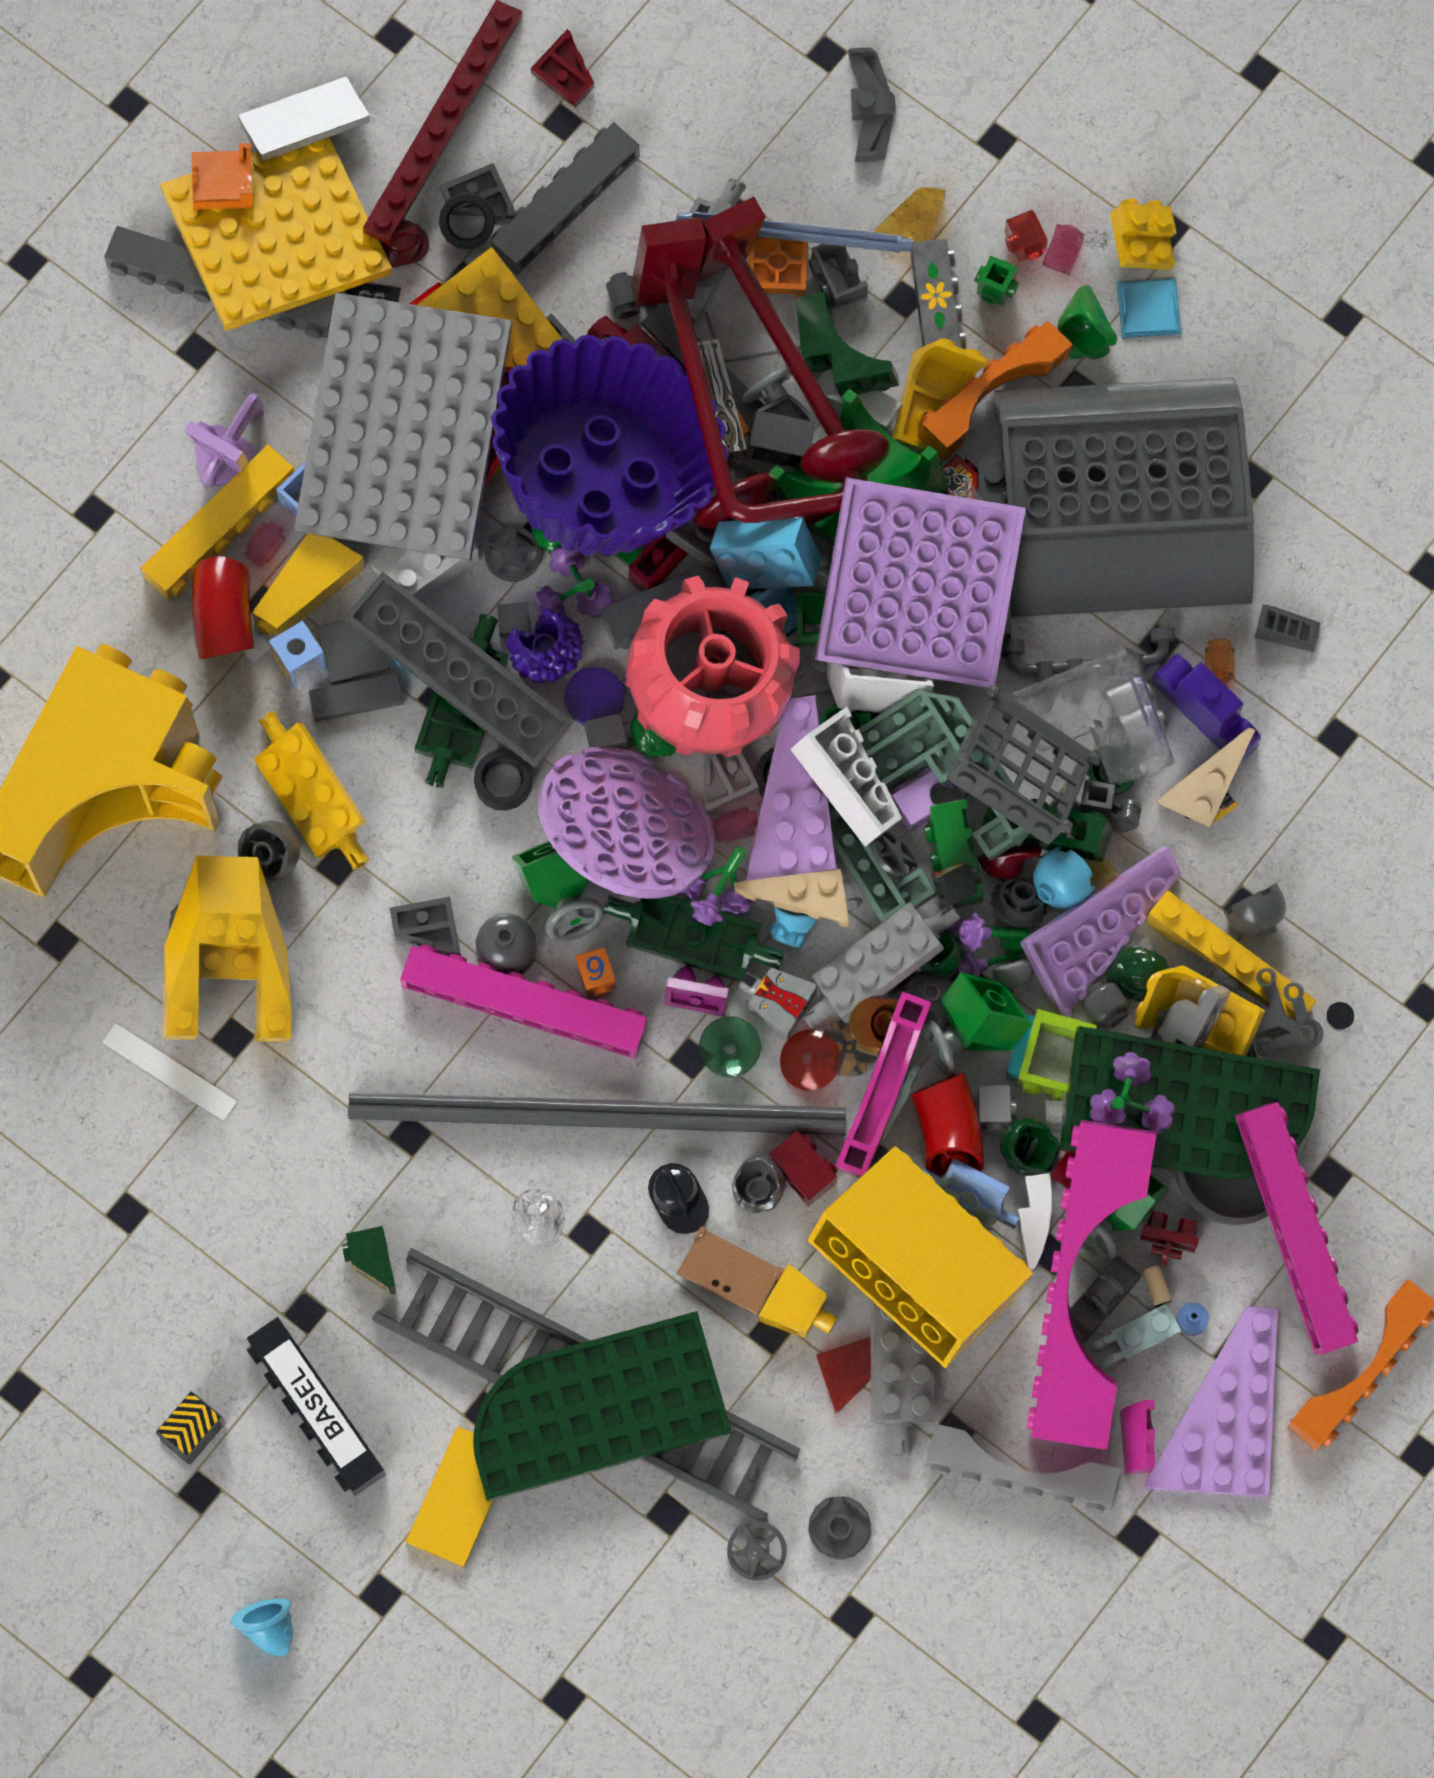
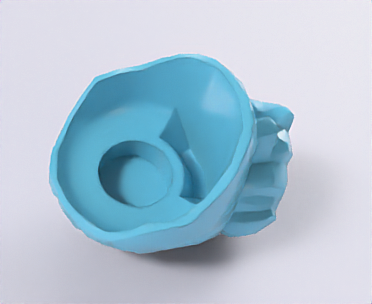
M775 907L777 921L773 922L770 926L769 933L776 942L800 948L805 943L806 933L811 930L818 919L811 918L805 913H794Z

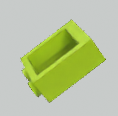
M1037 1009L1016 1086L1022 1087V1091L1025 1093L1040 1095L1041 1092L1052 1095V1099L1057 1102L1066 1103L1068 1084L1028 1073L1039 1030L1075 1040L1076 1027L1083 1026L1096 1029L1097 1025Z

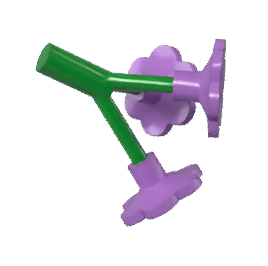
M561 546L551 551V570L553 572H560L565 577L573 574L577 582L575 587L564 593L553 591L547 585L543 586L541 591L536 592L534 598L538 603L537 610L540 615L543 614V608L545 607L565 614L563 603H565V599L576 594V598L579 601L577 604L578 611L581 614H589L592 618L600 617L601 608L612 604L609 598L611 590L607 585H599L590 578L582 579L578 570H581L584 566L583 558L585 555L579 549L568 551Z
M1132 1052L1126 1053L1124 1057L1115 1058L1113 1063L1115 1067L1114 1075L1118 1080L1124 1082L1122 1093L1120 1096H1116L1112 1090L1107 1089L1100 1095L1092 1096L1090 1099L1092 1109L1089 1113L1091 1120L1111 1125L1121 1124L1126 1118L1123 1110L1127 1106L1142 1112V1125L1149 1128V1131H1155L1156 1135L1161 1133L1162 1129L1169 1128L1173 1122L1171 1115L1175 1107L1172 1102L1167 1101L1165 1096L1157 1095L1153 1101H1147L1144 1106L1130 1101L1128 1096L1131 1086H1137L1140 1082L1150 1080V1062L1145 1058H1139L1137 1054Z

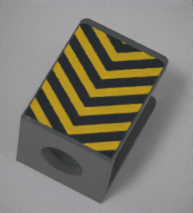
M190 1391L158 1428L156 1435L160 1437V1441L182 1460L187 1464H192L226 1422L218 1412Z

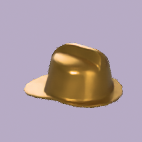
M872 997L858 1002L853 1008L849 1019L853 1038L861 1045L882 1048L899 1000Z

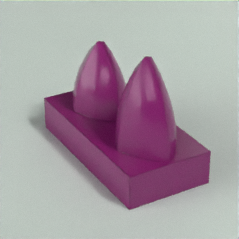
M686 965L679 969L673 977H668L664 1005L724 1017L729 988L725 987L724 982L718 975L709 978L704 983H698L692 968Z

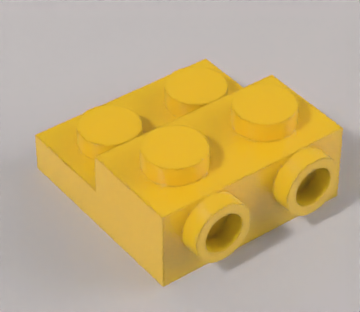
M1130 198L1121 201L1120 205L1110 212L1120 267L1171 270L1176 266L1170 240L1171 237L1177 234L1171 206H1162L1160 200L1149 201L1145 205L1138 204L1137 199Z

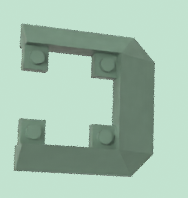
M916 690L858 729L864 740L861 744L868 758H873L877 766L875 772L880 782L885 783L888 791H891L927 766L931 767L942 786H945L951 782L946 777L971 724L972 718L959 698ZM980 734L978 740L989 746L983 735ZM975 747L970 760L988 772L993 758ZM999 763L994 776L1012 787L1013 782ZM829 801L834 847L881 923L909 902L917 909L938 895L921 867L896 883L894 878L876 861L870 849V844L866 847L862 844ZM994 809L993 811L997 817L972 833L990 861L1014 845L1019 847L1030 834Z

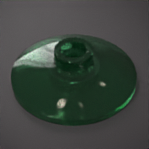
M722 1017L711 1022L704 1029L699 1042V1052L703 1063L713 1073L723 1077H737L747 1073L755 1066L761 1053V1041L756 1029L749 1022L738 1017ZM727 1045H733L736 1051L733 1054H727L724 1048Z

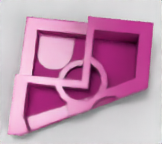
M1154 1399L1131 1404L1120 1411L1125 1474L1150 1473L1155 1468V1429L1151 1420V1410L1155 1409Z

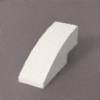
M828 369L822 373L817 383L831 407L842 412V398L834 384L833 370ZM882 391L860 394L859 399L865 409L888 432L897 419L902 403Z
M1050 1173L1025 1177L1023 1185L1028 1208L1018 1209L1016 1215L1020 1217L1018 1228L1024 1262L1033 1273L1041 1259L1049 1232L1052 1212Z

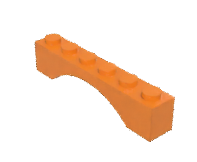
M1048 320L1040 327L1037 325L1032 327L1026 333L1025 339L1021 343L1017 344L1014 342L1011 344L1000 360L993 359L983 369V374L978 378L975 376L971 377L963 385L961 392L956 396L953 393L950 394L942 402L940 409L935 413L933 411L928 412L921 419V427L917 437L927 447L930 446L936 450L941 461L945 460L964 444L969 429L970 416L976 406L990 392L1015 379L1029 376H1047L1068 358L1073 344Z
M1407 1279L1384 1308L1385 1324L1382 1341L1370 1366L1358 1378L1343 1388L1326 1395L1310 1397L1291 1420L1288 1428L1316 1451L1322 1444L1328 1448L1339 1435L1335 1428L1342 1420L1348 1424L1359 1410L1354 1406L1361 1397L1367 1400L1378 1387V1384L1374 1382L1381 1372L1387 1376L1398 1362L1393 1357L1400 1349L1406 1352L1417 1339L1413 1335L1415 1330L1420 1325L1426 1328L1434 1318V1311H1432L1434 1299Z

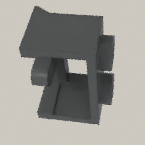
M820 244L812 247V259L808 260L810 269L815 277L820 275L823 285H820L821 292H825L828 300L832 301L834 308L867 297L868 284L866 281L861 282L858 276V264L855 258H850L845 246ZM835 258L849 288L837 293L824 265L825 261Z

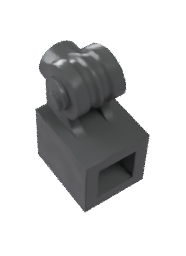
M1085 779L1079 812L1088 814L1089 811H1096L1106 816L1112 828L1119 832L1125 833L1138 828L1142 806L1138 801L1124 799L1121 803H1117L1113 799L1115 785Z

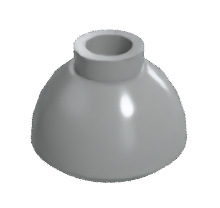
M1026 957L998 964L991 971L996 981L1006 985L1011 994H1016L1028 990L1027 984L1033 976L1034 969Z

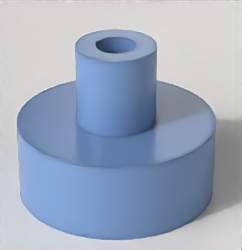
M1187 1303L1182 1306L1176 1318L1181 1332L1189 1336L1201 1334L1206 1329L1209 1321L1207 1310L1198 1303Z

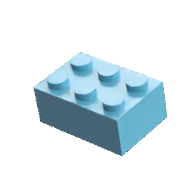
M803 517L761 523H742L740 521L718 522L710 546L712 555L728 589H731L735 577L748 581L747 589L814 586L822 560Z

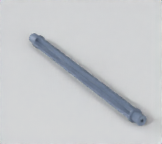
M689 211V213L677 212L676 221L701 217L702 221L716 214ZM764 220L757 237L900 253V251L912 252L913 239L902 238V235Z

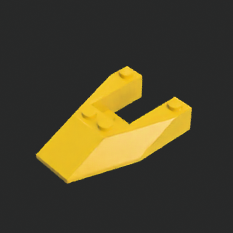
M196 855L164 945L162 1039L194 1040L198 1037L199 979L256 980L255 1042H287L291 1039V994L288 950L258 857Z

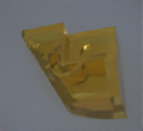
M931 187L917 188L875 228L874 232L902 235V238H911L913 242L930 241L945 201L946 190Z

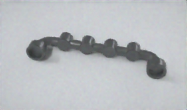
M1174 627L1151 629V643L1158 644L1157 650L1152 654L1135 653L1121 657L1101 656L1096 659L1083 660L1076 658L1061 662L1041 661L1035 664H1025L1019 657V655L1025 653L1024 640L1011 639L1003 641L1001 656L1007 657L1009 665L1015 672L1024 676H1036L1038 683L1055 681L1054 674L1063 673L1067 674V680H1080L1085 678V672L1097 671L1098 678L1115 676V669L1127 668V675H1140L1145 673V667L1159 664L1166 658L1170 643L1175 641Z

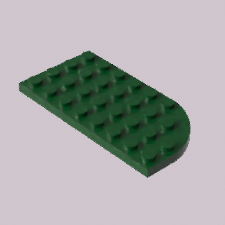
M1083 1026L1076 1027L1059 1151L1076 1153L1077 1147L1071 1146L1073 1127H1080L1081 1120L1092 1121L1089 1115L1092 1109L1090 1106L1092 1096L1100 1095L1107 1089L1112 1090L1116 1096L1121 1095L1124 1082L1115 1077L1113 1063L1115 1058L1124 1057L1129 1052L1137 1054L1139 1058L1147 1059L1150 1062L1149 1071L1151 1072L1149 1081L1140 1082L1139 1085L1130 1087L1128 1093L1130 1101L1144 1106L1147 1101H1153L1157 1095H1163L1175 1107L1171 1115L1173 1119L1171 1126L1167 1129H1162L1161 1133L1156 1135L1151 1167L1223 1180L1245 1179L1255 1175L1235 1115L1266 1104L1278 1102L1279 1106L1283 1107L1287 1114L1288 1125L1286 1127L1289 1136L1294 1138L1297 1147L1301 1144L1311 1127L1315 1114L1320 1069ZM1127 1106L1123 1110L1126 1115L1125 1120L1121 1124H1115L1117 1126L1149 1130V1128L1142 1125L1143 1113Z
M698 1311L533 1356L519 1362L503 1374L492 1386L480 1407L473 1435L474 1456L487 1502L731 1434L732 1430Z

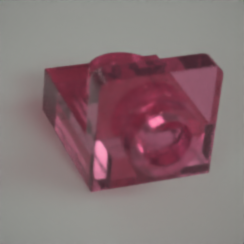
M1057 224L1042 265L1070 276L1083 246L1085 234L1073 225Z

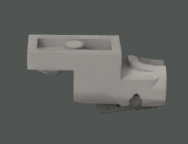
M1222 985L1211 987L1201 994L1198 1005L1185 999L1175 1002L1169 1010H1161L1150 1039L1194 1047L1204 1045L1231 991Z

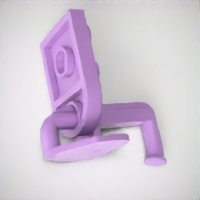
M250 394L246 398L228 429L220 425L210 426L202 421L198 425L190 421L186 427L185 433L191 443L195 445L194 452L201 481L205 487L211 488L227 484L238 472H242L245 466L257 455L253 444L240 437L251 418L259 417L264 412V406L257 394Z

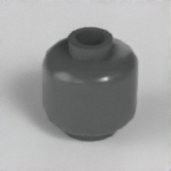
M1100 981L1086 991L1088 997L1085 999L1083 1006L1098 1027L1107 1026L1108 1029H1111L1127 1018L1129 1002L1115 983L1103 985Z

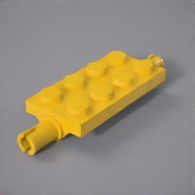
M268 712L264 715L266 720L260 718L258 722L272 742L269 747L254 758V761L316 858H323L331 850L337 848L342 850L353 870L365 866L363 862L367 864L370 858L356 840L358 837L356 833L357 829L366 823V820L304 724L296 723L286 731L276 712Z

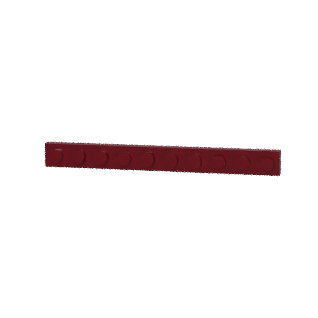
M499 0L495 1L363 226L364 234L390 245L522 19L521 10Z

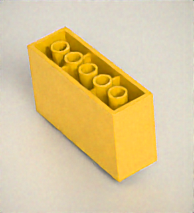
M896 1146L823 1212L807 1239L811 1245L945 1369L1017 1299L1034 1274L1022 1259L1017 1258L1011 1253L999 1238L994 1237L982 1226L976 1217L971 1216L962 1208L955 1197L947 1194L936 1184L932 1176L924 1173L913 1163L908 1154L901 1152Z

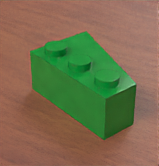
M966 799L930 806L928 825H924V834L927 844L932 843L934 854H930L933 872H939L962 862H968L970 867H976L981 879L977 856H975L971 839L973 837L972 828H969L966 816V809L968 808ZM982 881L977 885L978 893L953 904V908L983 903L984 891Z

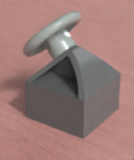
M787 365L758 381L742 397V401L746 404L763 398L767 404L758 409L753 417L744 458L801 469V458L812 445L816 422L809 411L797 399L788 395L784 386L781 385L792 375Z

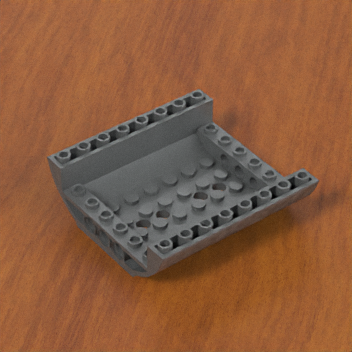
M1234 377L993 391L995 417L999 419L1005 504L1026 508L1011 591V617L1252 603L1254 586V519L1244 411L1238 385ZM1183 464H1190L1195 468L1196 473L1190 477L1183 476L1179 471V467ZM1152 466H1160L1165 470L1166 474L1162 478H1154L1149 474V469ZM1093 469H1099L1105 474V478L1100 482H1095L1089 478L1088 473ZM1062 471H1070L1075 476V480L1068 484L1063 483L1059 480L1058 474Z

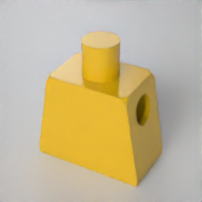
M788 1264L759 1313L758 1321L806 1338L813 1326L830 1334L838 1317L823 1310L828 1300V1295Z

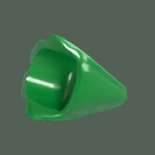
M1089 285L1079 287L1060 316L1057 328L1073 344L1069 353L1070 358L1088 357L1090 359H1099L1109 354V346L1116 345L1117 335L1112 329L1092 288Z

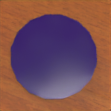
M590 667L580 670L571 677L566 685L564 699L566 709L573 720L585 726V721L620 714L623 710L625 694L621 681L614 673L605 668Z

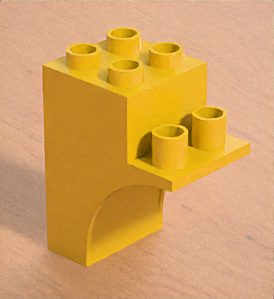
M99 644L95 653L79 646L75 647L0 788V878L45 898L61 869L81 847L100 834L120 825L147 819H173L194 823L214 832L216 831L220 818L213 795L223 777L213 769L217 758L206 749L194 744L199 731L191 710L193 704L183 694L187 685L181 679L161 669H154L150 678L128 669L132 663L130 657L106 644Z

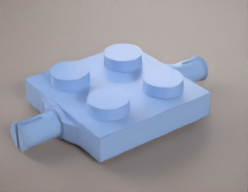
M955 1158L942 1177L928 1171L926 1168L924 1169V1173L932 1176L937 1185L947 1194L955 1197L959 1205L971 1216L976 1217L987 1231H990L992 1225L997 1221L1014 1230L1020 1217L1003 1210L1004 1199L1010 1188L1009 1186Z

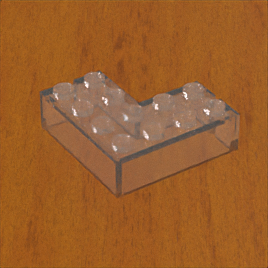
M1127 647L1119 648L1014 692L1018 703L1072 739L1092 733L1111 784L1121 786L1145 776L1144 772L1152 773L1175 763L1133 649ZM1040 739L1036 750L1045 752L1054 747Z

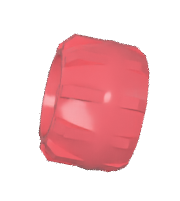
M699 576L684 579L679 594L665 601L653 599L645 609L642 622L631 641L627 658L626 686L630 688L633 701L639 711L637 719L645 730H653L660 738L675 746V752L690 756L691 752L707 755L722 754L724 757L740 754L743 747L756 741L762 735L770 734L791 699L795 674L800 664V649L790 644L783 630L788 615L780 604L765 608L760 602L746 595L749 585L748 581L735 577L731 589L705 587ZM712 629L725 631L741 640L752 653L757 667L734 660L736 650L732 641L724 635L713 634ZM697 630L700 646L692 673L679 682L668 666L667 650L679 637ZM725 683L749 691L730 699H712L694 693L697 688L709 692L717 691Z

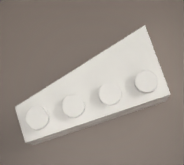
M846 706L808 733L790 750L866 847L889 830L902 817L885 783L880 782L875 772L877 766L872 757L868 758L861 744L864 741L859 729H854L849 719L852 715Z

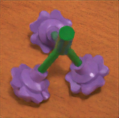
M737 846L725 866L709 872L704 871L703 875L693 886L682 892L688 894L690 899L700 898L703 896V889L708 879L724 873L714 893H710L706 901L691 902L690 905L694 908L692 917L696 918L698 922L709 926L715 921L722 922L724 918L719 914L718 903L722 904L721 909L723 911H729L734 915H743L756 902L744 898L740 894H735L734 882H738L736 870L746 855L744 848ZM730 877L731 885L729 889H726L725 894L719 898V895L721 894L725 884L727 883Z

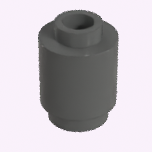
M626 272L612 275L610 281L606 283L612 310L614 313H617L619 319L631 318L641 312L640 307L635 305L631 289L633 276L627 275Z

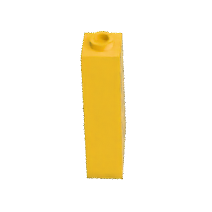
M307 534L252 612L256 628L266 635L270 636L273 633L278 636L299 623L362 572L365 567L363 556L331 537Z

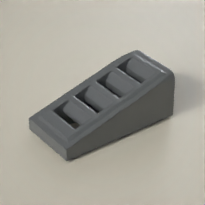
M1263 604L1254 638L1314 652L1320 622ZM1269 619L1275 620L1273 629L1267 628ZM1280 622L1286 623L1284 633L1278 632ZM1292 624L1298 625L1296 637L1290 636ZM1304 627L1310 628L1307 641L1301 640Z

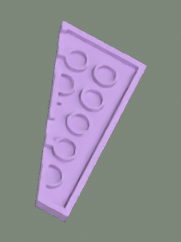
M815 695L790 699L781 716L745 881L837 869L829 799L790 750L808 733L820 726Z
M1162 846L1092 893L1084 901L1071 907L1020 942L1056 1014L1066 1017L1072 1015V1009L1079 1000H1083L1086 997V991L1099 975L1102 976L1111 965L1120 948L1125 946L1130 940L1129 936L1137 926L1143 924L1149 910L1181 875V871L1169 847Z

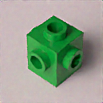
M990 256L986 266L981 265L974 280V282L978 283L976 294L980 295V298L989 304L997 303L1003 306L1007 298H1013L1018 289L1019 282L1016 281L1018 267L1011 265L1007 261Z

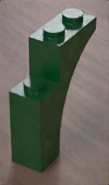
M825 292L796 297L801 355L811 372L822 373L832 368L834 384L841 397L849 389L859 396L862 393L886 391L891 387L899 386L898 374L891 361L864 355L849 346L839 336L834 326L832 306Z

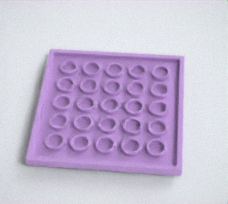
M846 478L815 660L987 688L995 685L1026 508Z

